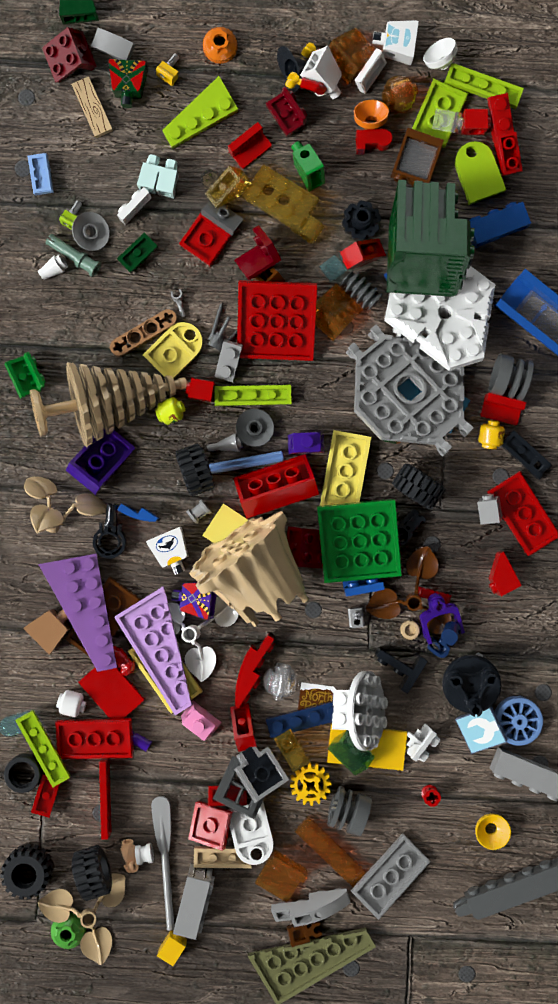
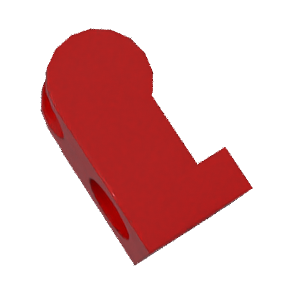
M387 129L357 130L355 136L356 155H364L365 149L387 150L392 142L391 132Z

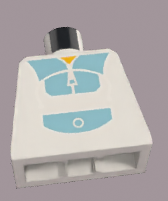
M419 21L387 22L385 33L374 31L372 44L383 45L382 53L385 58L411 65L414 57Z

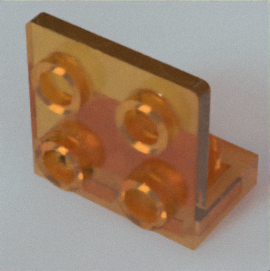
M357 28L333 39L328 46L341 71V78L347 85L353 82L359 71L365 66L376 50Z
M335 284L316 301L315 325L334 341L345 327L363 311V308L338 284Z
M274 849L255 880V884L283 901L288 902L298 884L305 882L307 869Z

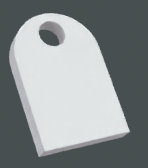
M262 802L255 819L230 809L229 811H233L230 830L238 857L250 865L263 863L270 857L273 850V838L264 802ZM255 848L262 851V857L258 860L251 857V851Z

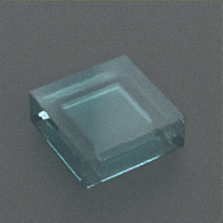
M335 255L319 266L330 283L346 272V269Z

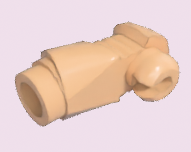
M132 839L123 840L120 849L125 861L124 868L128 873H135L139 869L135 858V845Z

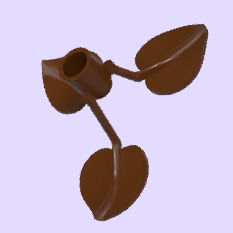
M428 546L421 547L415 550L407 560V573L411 576H417L415 591L410 593L405 601L397 600V594L394 590L384 588V590L376 591L372 595L365 608L366 611L378 618L392 619L401 612L398 603L406 605L411 611L419 609L429 610L427 606L422 605V598L418 594L420 577L426 580L431 579L438 572V561L431 548ZM442 614L431 619L427 623L429 633L441 634L445 624L452 621L451 614Z

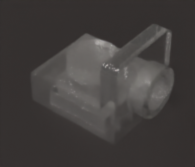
M436 109L432 129L458 133L459 129H462L464 122L462 113Z

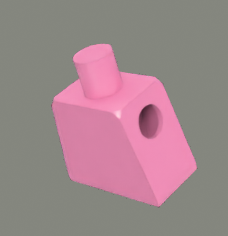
M192 701V705L181 715L182 724L203 741L209 739L221 724V721L195 701Z

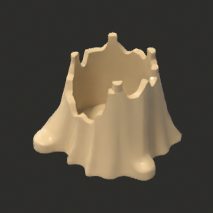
M281 511L265 520L263 517L249 519L222 541L206 547L202 551L201 558L193 565V569L189 573L191 577L196 579V587L201 594L214 592L230 608L235 609L246 623L251 622L254 627L259 623L254 611L257 613L266 612L273 617L275 622L282 618L276 604L278 598H281L286 604H290L296 595L303 603L309 600L305 594L302 576L286 538L285 525L287 517Z

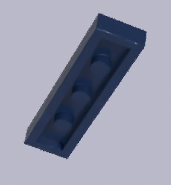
M333 701L266 718L270 738L331 723L334 713Z

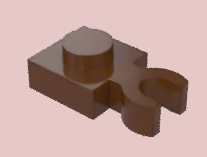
M320 922L294 927L293 924L288 925L287 931L291 947L310 942L309 936L320 937L322 935L321 930L314 931L316 926H320Z

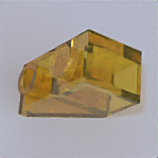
M291 729L274 738L293 772L310 763L309 755Z

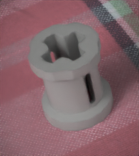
M202 499L193 509L186 511L196 524L205 515L212 513Z

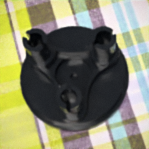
M464 655L453 660L448 665L443 674L442 687L446 699L453 707L462 712L470 713L473 717L475 715L479 717L482 711L487 710L497 701L501 692V678L496 667L488 659L478 655Z

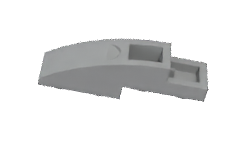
M347 888L316 891L309 893V900L271 904V912L276 922L292 920L294 927L318 922L339 912L350 904V897Z

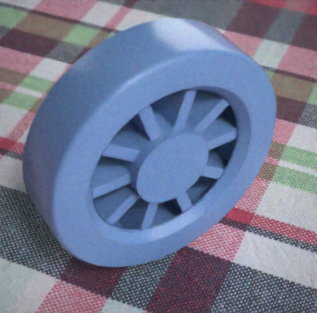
M511 696L501 701L495 709L497 719L507 737V743L516 746L527 745L540 735L543 728V716L539 707L530 699L523 696ZM513 705H519L517 712L515 711ZM523 706H525L527 709L522 713ZM508 707L512 711L511 715L505 712ZM504 714L509 717V720H502V715ZM510 724L506 729L503 727V725Z

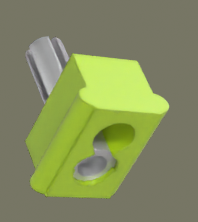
M76 201L71 210H65L59 218L60 223L72 230L73 222L77 217L76 213L82 203Z

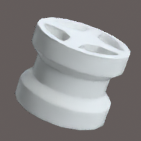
M147 843L145 846H135L137 865H142L143 862H154L151 843Z

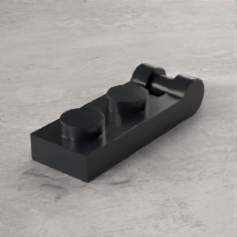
M514 430L503 440L501 447L537 480H540L543 477V473L546 470L549 471L552 467L548 460ZM537 461L541 464L538 469L534 467Z

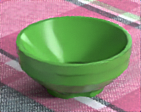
M70 912L67 921L62 923L53 922L51 927V937L54 943L64 949L78 946L86 933V928L81 925L80 918ZM69 930L72 937L65 940L62 938L61 932Z

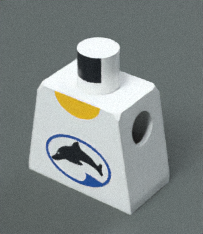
M182 527L146 541L162 568L171 564L175 575L185 571L181 560L189 557Z

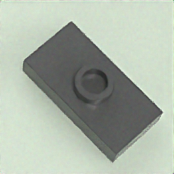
M213 197L201 211L204 217L230 235L237 231L244 220Z

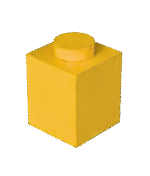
M174 930L168 933L157 954V957L171 966L175 965L187 943V938L173 934Z

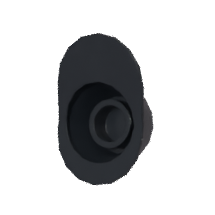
M280 46L277 51V61L285 79L288 80L287 77L292 72H296L299 78L302 79L300 74L307 61L301 57H294L287 47ZM296 84L294 88L290 89L293 92H297L300 88V85Z

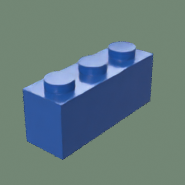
M512 202L500 211L497 208L489 211L488 215L482 218L480 215L469 220L470 228L475 230L474 239L471 241L472 246L477 248L528 228L531 221L524 203L517 204Z

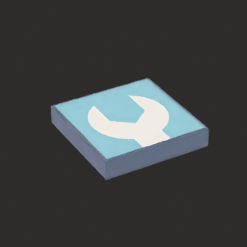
M492 706L482 711L479 717L477 715L473 717L470 713H467L455 719L471 754L507 742V737Z

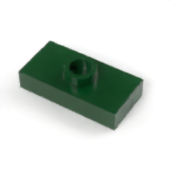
M144 232L117 260L132 274L158 249V246Z

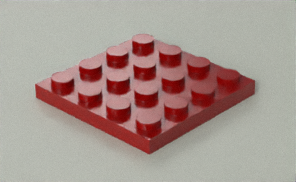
M239 280L237 343L243 345L240 358L313 361L317 283Z

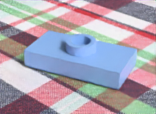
M42 153L28 156L33 194L36 196L54 193L48 154Z

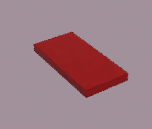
M520 471L487 491L488 494H494V497L499 496L502 517L527 556H530L558 538V530Z
M132 718L55 721L57 752L61 759L134 757Z

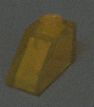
M229 165L207 190L205 195L215 208H219L240 197L252 182L240 168Z

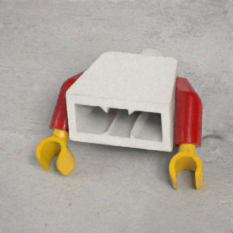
M308 43L301 52L305 58H309L300 74L302 79L299 78L296 72H292L287 77L288 80L285 85L288 88H294L298 84L301 88L310 90L319 97L329 94L332 99L337 98L341 94L337 84L342 74L335 61V57L328 46L316 50V46L313 43Z

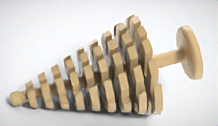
M67 362L66 371L71 397L70 401L43 405L39 391L36 389L30 390V397L40 437L48 434L47 417L74 412L82 441L88 447L93 442L92 433L96 441L103 438V428L106 434L112 433L114 431V422L119 429L124 425V418L128 422L135 419V410L138 416L144 414L145 403L149 410L154 408L156 405L155 395L158 402L161 403L166 400V391L169 397L176 395V390L186 389L187 380L185 378L174 380L172 376L166 375L164 383L161 375L154 374L152 383L150 375L145 372H141V378H139L137 372L129 371V377H127L124 370L117 369L115 376L111 368H105L103 375L100 367L92 366L90 373L89 368L84 364L79 365L78 373L76 365Z

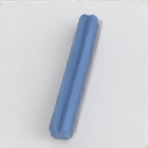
M282 451L211 463L209 468L211 474L281 462L284 460Z

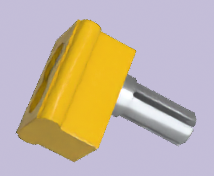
M176 53L173 54L168 62L162 61L156 68V76L171 86L178 79V71L173 68L179 59Z

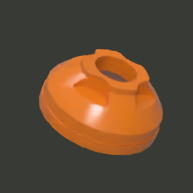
M215 27L207 32L203 40V51L211 62L217 64L227 63L236 55L238 46L232 31L225 27ZM218 36H222L225 39V43L221 46L214 43V39Z
M379 100L362 101L354 109L355 122L365 130L378 129L388 120L389 109L385 103ZM369 120L376 121L374 123H367Z

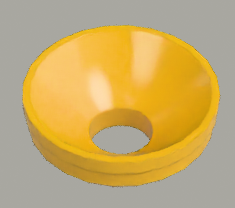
M490 813L478 820L475 834L478 842L483 847L497 850L508 843L511 829L505 818L498 814ZM489 823L496 825L494 833L486 832L485 828Z

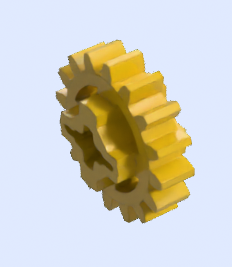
M308 762V767L301 764V770L294 769L296 775H291V780L294 782L290 783V787L294 788L291 793L292 795L297 794V801L303 799V805L310 801V805L313 806V801L320 804L321 797L325 800L327 799L325 792L330 793L331 790L327 786L331 785V780H327L330 775L329 773L324 774V767L318 769V763L312 767L311 763ZM321 778H322V780H323V787H322V788H321V786L318 784V783L321 781V780H320ZM298 780L303 784L300 790L298 788ZM314 781V786H307V782L312 783Z

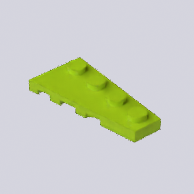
M218 76L162 131L171 148L174 149L237 113L238 108Z

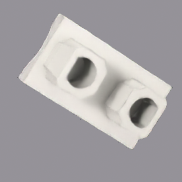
M424 724L421 730L417 729L414 734L408 732L407 736L410 740L407 743L408 747L405 752L414 761L420 760L425 762L429 757V753L425 749L429 744L436 747L440 739L427 724Z

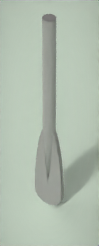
M158 796L152 801L151 808L156 841L161 853L167 930L171 931L174 930L169 865L171 804L166 797Z

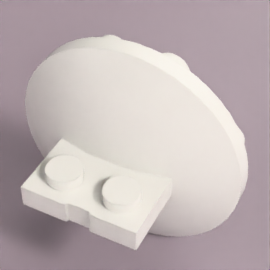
M361 671L353 679L350 690H334L332 729L349 730L355 747L361 751H370L378 747L383 728L387 727L385 709L388 706V700L384 697L380 677L371 671Z

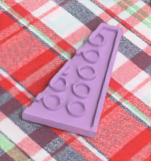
M163 586L114 618L174 715H177L190 707L192 701L165 587Z

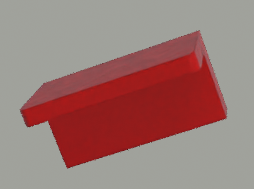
M257 122L229 144L228 151L238 165L245 169L269 150L272 144L263 134V127Z
M487 393L484 397L480 417L516 426L521 411L525 410L526 402Z

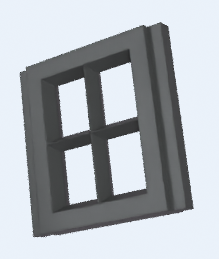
M232 756L213 799L255 819L264 797L256 803L251 800L248 808L238 804L244 790H247L244 785L233 780L236 775L234 769L241 765L237 757ZM231 784L241 788L235 802L226 798Z

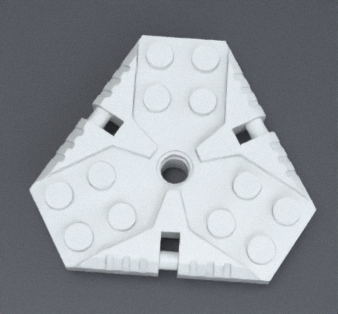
M470 266L467 269L466 279L463 280L462 290H458L456 296L390 293L384 321L412 343L418 341L421 344L420 349L448 371L474 364L484 359L489 328L487 321H489L491 316L495 284Z

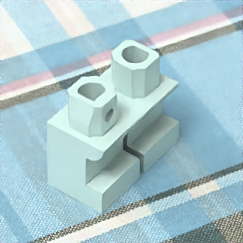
M150 154L147 162H143L137 182L139 190L144 187L149 193L156 194L157 192L158 195L174 199L176 184L179 178L177 161L167 159L165 167L159 166L160 157Z

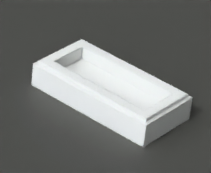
M377 48L355 79L359 91L364 94L369 90L387 63L382 51Z

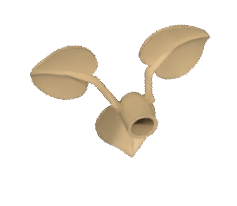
M30 477L25 481L24 489L29 496L36 499L47 498V506L36 505L31 509L30 518L37 534L45 530L51 533L58 532L66 517L76 507L78 513L86 516L106 513L107 506L101 499L93 494L84 493L76 496V503L72 504L67 512L62 515L60 511L51 508L50 496L57 493V487L52 481L43 477Z
M111 873L112 888L110 894L98 897L99 899L94 908H87L82 913L71 907L73 897L65 889L52 890L38 901L41 912L49 920L56 923L65 922L69 918L70 911H72L80 918L83 927L92 929V931L86 932L82 937L80 948L87 958L99 965H103L109 956L112 947V935L106 927H100L95 930L96 911L101 901L106 907H115L123 900L125 895V876L118 873Z

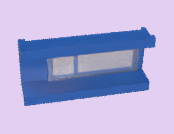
M524 269L494 306L497 309L499 308L558 356V295L528 270Z

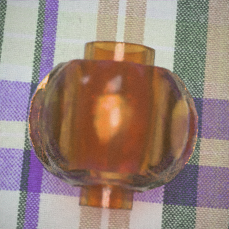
M393 76L388 79L384 86L382 101L393 112H407L415 103L418 87L416 83H412L411 79L406 76Z

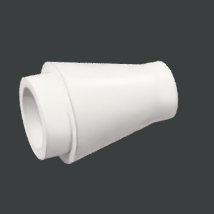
M60 254L54 255L38 270V273L43 280L65 272L68 265Z

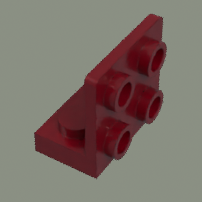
M67 27L42 48L53 78L57 83H60L78 68L92 71L97 67L84 32L81 30Z
M259 225L252 229L255 234L253 239L257 246L234 260L248 280L257 277L260 273L281 261L273 242Z
M288 526L287 541L297 567L323 568L319 529Z

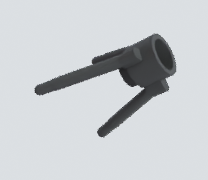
M223 303L219 305L214 325L208 338L210 340L208 345L220 352L223 341L227 338L223 333L231 319L228 316L219 333L216 332ZM237 330L227 339L228 341H232L237 336Z

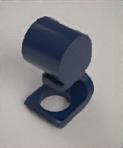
M453 621L447 622L439 641L431 636L432 643L439 650L435 649L432 644H428L427 648L440 658L446 657L451 646L458 640L461 632L460 625Z

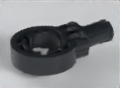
M107 503L105 523L103 521L99 522V530L93 537V548L99 556L112 559L124 551L127 540L122 531V523L118 524L117 521L119 504L114 503L112 505V503ZM111 534L115 536L118 540L117 547H120L122 542L121 550L114 553L117 551V547L114 550L105 549L104 546L99 548L98 545L102 544L101 539L103 535Z

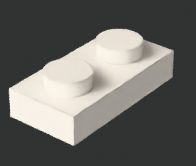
M143 187L132 195V200L128 204L120 207L117 216L123 224L126 225L151 199L150 193Z

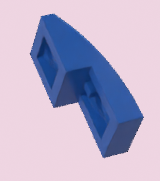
M121 503L117 509L129 517L142 521L156 522L160 519L146 508H141L138 513L126 504Z

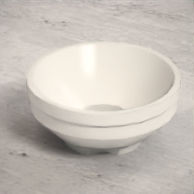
M444 38L430 46L423 57L427 67L430 69H447L454 62L458 48L455 40Z

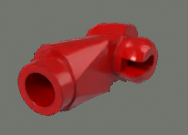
M114 646L116 664L121 667V674L124 676L130 675L135 669V661H131L123 649Z

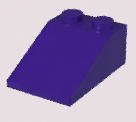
M103 428V438L96 441V438L93 437L92 444L88 447L84 446L69 462L66 471L96 495L135 450V447L116 431L106 434Z

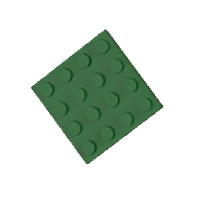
M395 499L317 506L324 583L401 576Z

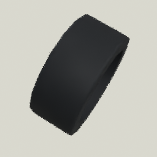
M30 754L17 755L7 764L4 771V779L7 786L18 793H26L33 790L41 781L43 769L38 760ZM26 762L33 767L35 775L30 783L21 784L15 780L12 772L16 764Z

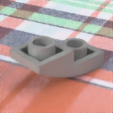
M98 28L91 47L109 54L118 60H129L135 44L118 35Z

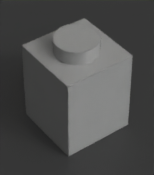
M494 494L482 495V498L477 502L480 524L500 523L502 512L499 496L494 497Z

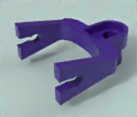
M438 593L431 594L428 598L429 610L424 611L420 615L423 636L427 643L432 644L427 623L434 617L442 614L453 613L455 622L461 627V634L465 633L457 606L453 603L445 604L443 597Z

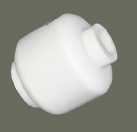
M66 690L59 695L56 708H59L60 714L77 717L80 712L84 713L87 702L84 701L83 694Z

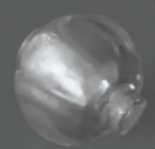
M277 663L276 666L270 667L265 672L263 684L266 691L273 695V699L284 700V697H289L297 691L299 678L290 665Z

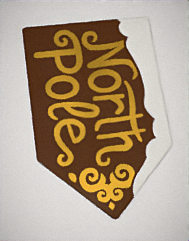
M302 682L298 710L333 701L334 690L336 689L333 686Z

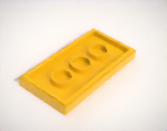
M331 723L327 763L403 771L407 731L383 729L378 747L370 751H361L353 744L349 730L332 729Z

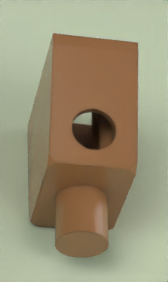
M51 609L25 626L24 630L48 654H51L67 635L71 626L66 622L68 617L63 609L59 613Z

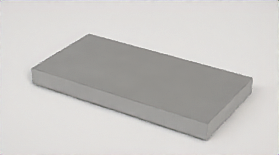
M402 833L351 889V892L379 920L431 861Z

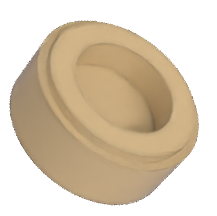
M406 620L402 623L400 632L404 638L413 640L418 637L420 627L415 621Z

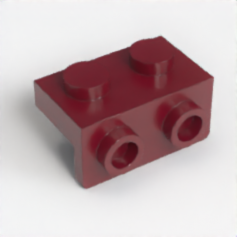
M283 87L282 93L268 101L266 107L286 137H289L306 125L307 113L302 106L299 107L295 102L297 99L294 93Z

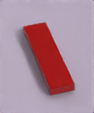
M102 758L99 762L101 840H107L112 833L110 759Z

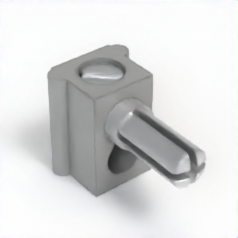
M363 607L348 608L349 627L361 628L365 626ZM358 619L360 620V622L358 624H355L354 620Z

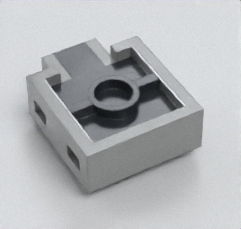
M249 747L236 756L241 765L234 770L254 803L289 780L269 747L259 752L257 747Z

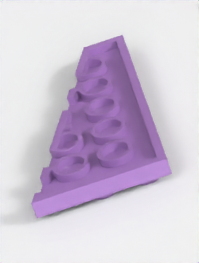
M97 554L38 564L97 672L117 668Z

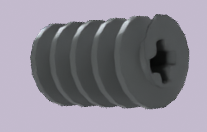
M351 271L340 283V287L347 286L345 292L353 291L351 298L358 296L356 303L363 302L362 308L369 307V311L383 294L375 295L377 288L375 287L370 290L372 283L364 284L366 277L359 279L361 272L359 271L354 274Z

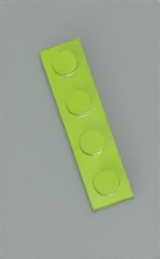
M455 63L450 65L444 82L452 87L486 99L491 96L508 93L510 107L514 109L517 108L524 89Z
M291 385L214 386L215 406L292 404Z
M34 709L15 720L52 787L69 779L71 776Z

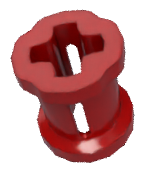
M431 784L425 785L422 788L421 795L424 802L430 807L437 806L441 801L437 788Z

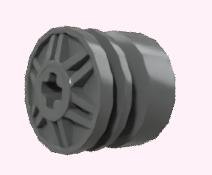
M500 353L491 373L489 393L502 396L508 388L509 398L515 396L517 400L522 401L532 382L534 363L527 360L524 364V360L519 359L514 366V357Z
M340 786L329 806L327 826L333 828L337 822L336 828L341 830L344 824L347 823V833L360 837L369 817L372 798L358 793L355 799L352 800V790L349 789L345 794V788Z

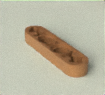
M166 309L114 339L110 344L111 352L117 357H122L176 324V314L174 311ZM166 314H168L169 316L173 315V317L171 318L172 322L168 323V321H165L164 323H162L164 327L161 329L160 324L156 320L160 319V321L162 322L166 319ZM154 323L157 325L155 333L147 332L149 324ZM133 333L140 334L141 339L138 343L131 342L130 337ZM125 338L127 339V342L131 345V347H129V348H128L127 344H126L125 346H123V347H122V350H123L122 352H119L118 350H116V351L114 350V349L117 348V347H116V344H117V343H119L120 345H123L124 343H126V342L123 340V339H125Z

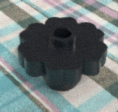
M360 200L357 205L352 203L345 209V218L342 221V226L344 227V232L351 234L353 240L364 241L366 237L373 238L379 231L378 224L381 221V216L377 208H372L371 202Z

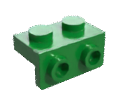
M30 352L5 362L4 365L20 399L30 396V390L36 389L39 392L45 387L44 376L41 373L39 374L36 359L30 355Z

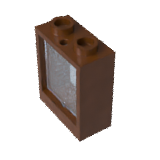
M407 127L391 178H394L396 182L398 180H406V183L411 184L412 187L414 181L429 183L444 140Z

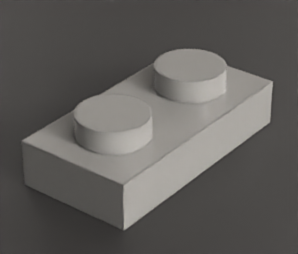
M224 339L215 378L229 382L234 381L243 347L242 344Z

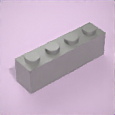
M500 747L497 748L490 765V769L495 777L502 780L508 778L516 786L522 787L525 785L530 787V791L539 795L541 792L545 793L549 799L558 802L557 770Z

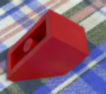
M379 238L357 241L340 251L347 270L359 268L386 256Z
M504 551L496 552L489 575L491 582L489 587L493 594L497 593V595L502 597L522 585Z
M249 703L240 705L239 708L236 706L230 707L234 740L238 752L244 751L249 747H257Z

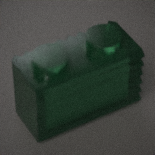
M349 730L335 737L327 748L355 776L366 770L375 758L370 751H361L355 747Z

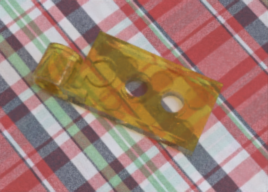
M264 164L242 195L244 200L290 227L291 231L311 244L315 243L325 228L320 221L310 216L319 202V198ZM272 187L274 191L271 195H265V188ZM282 197L290 199L286 205L279 203Z

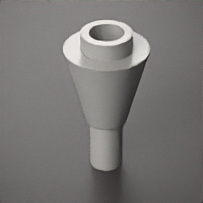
M237 433L217 443L207 444L208 452L216 450L240 452L243 447V442L239 439Z

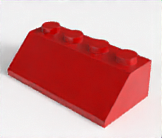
M306 454L233 478L246 519L319 495Z

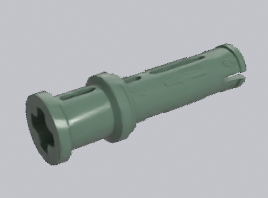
M54 234L48 236L51 240L46 239V245H49L75 262L76 267L87 271L89 276L94 277L99 272L101 262L89 258L86 252L80 253L54 236Z

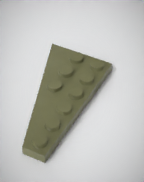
M361 928L310 939V942L295 947L287 944L248 953V958L274 1002L281 1004L374 949L376 944L368 930Z

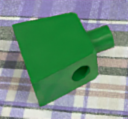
M301 141L295 142L291 146L294 165L307 190L310 192L325 183L324 165L310 144L303 146Z

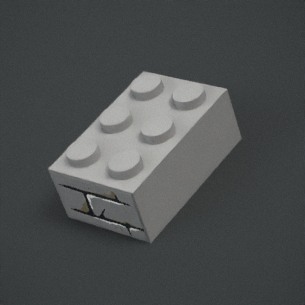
M190 864L173 934L196 940L197 933L202 932L205 914L207 913L215 876H212L213 869L194 868V864Z

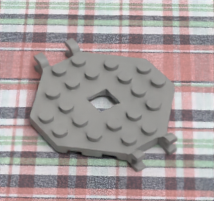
M377 325L373 326L368 336L377 342L364 352L355 343H352L348 347L349 350L346 351L350 358L356 360L354 412L380 440L435 445L437 451L443 457L452 448L443 439L444 436L456 426L464 438L474 429L464 419V367L448 371L421 350V344L418 341L412 343L406 337L396 338L393 335H385ZM407 379H410L422 391L411 401L407 400L398 391V387Z

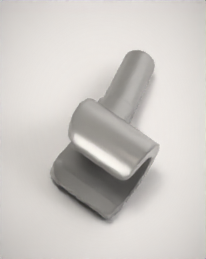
M179 289L180 296L174 297L171 291V297L177 303L182 318L186 315L182 305L183 293Z

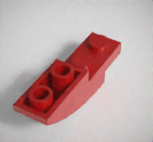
M508 93L488 97L487 101L491 116L490 130L502 174L508 175L521 172L523 169L517 132H514Z
M269 633L259 648L251 644L243 659L235 690V706L237 708L241 704L245 705L250 698L248 693L252 688L256 689L261 681L259 679L260 672L255 670V668L259 669L265 661L263 658L266 651L270 653L276 644L273 642L275 637Z

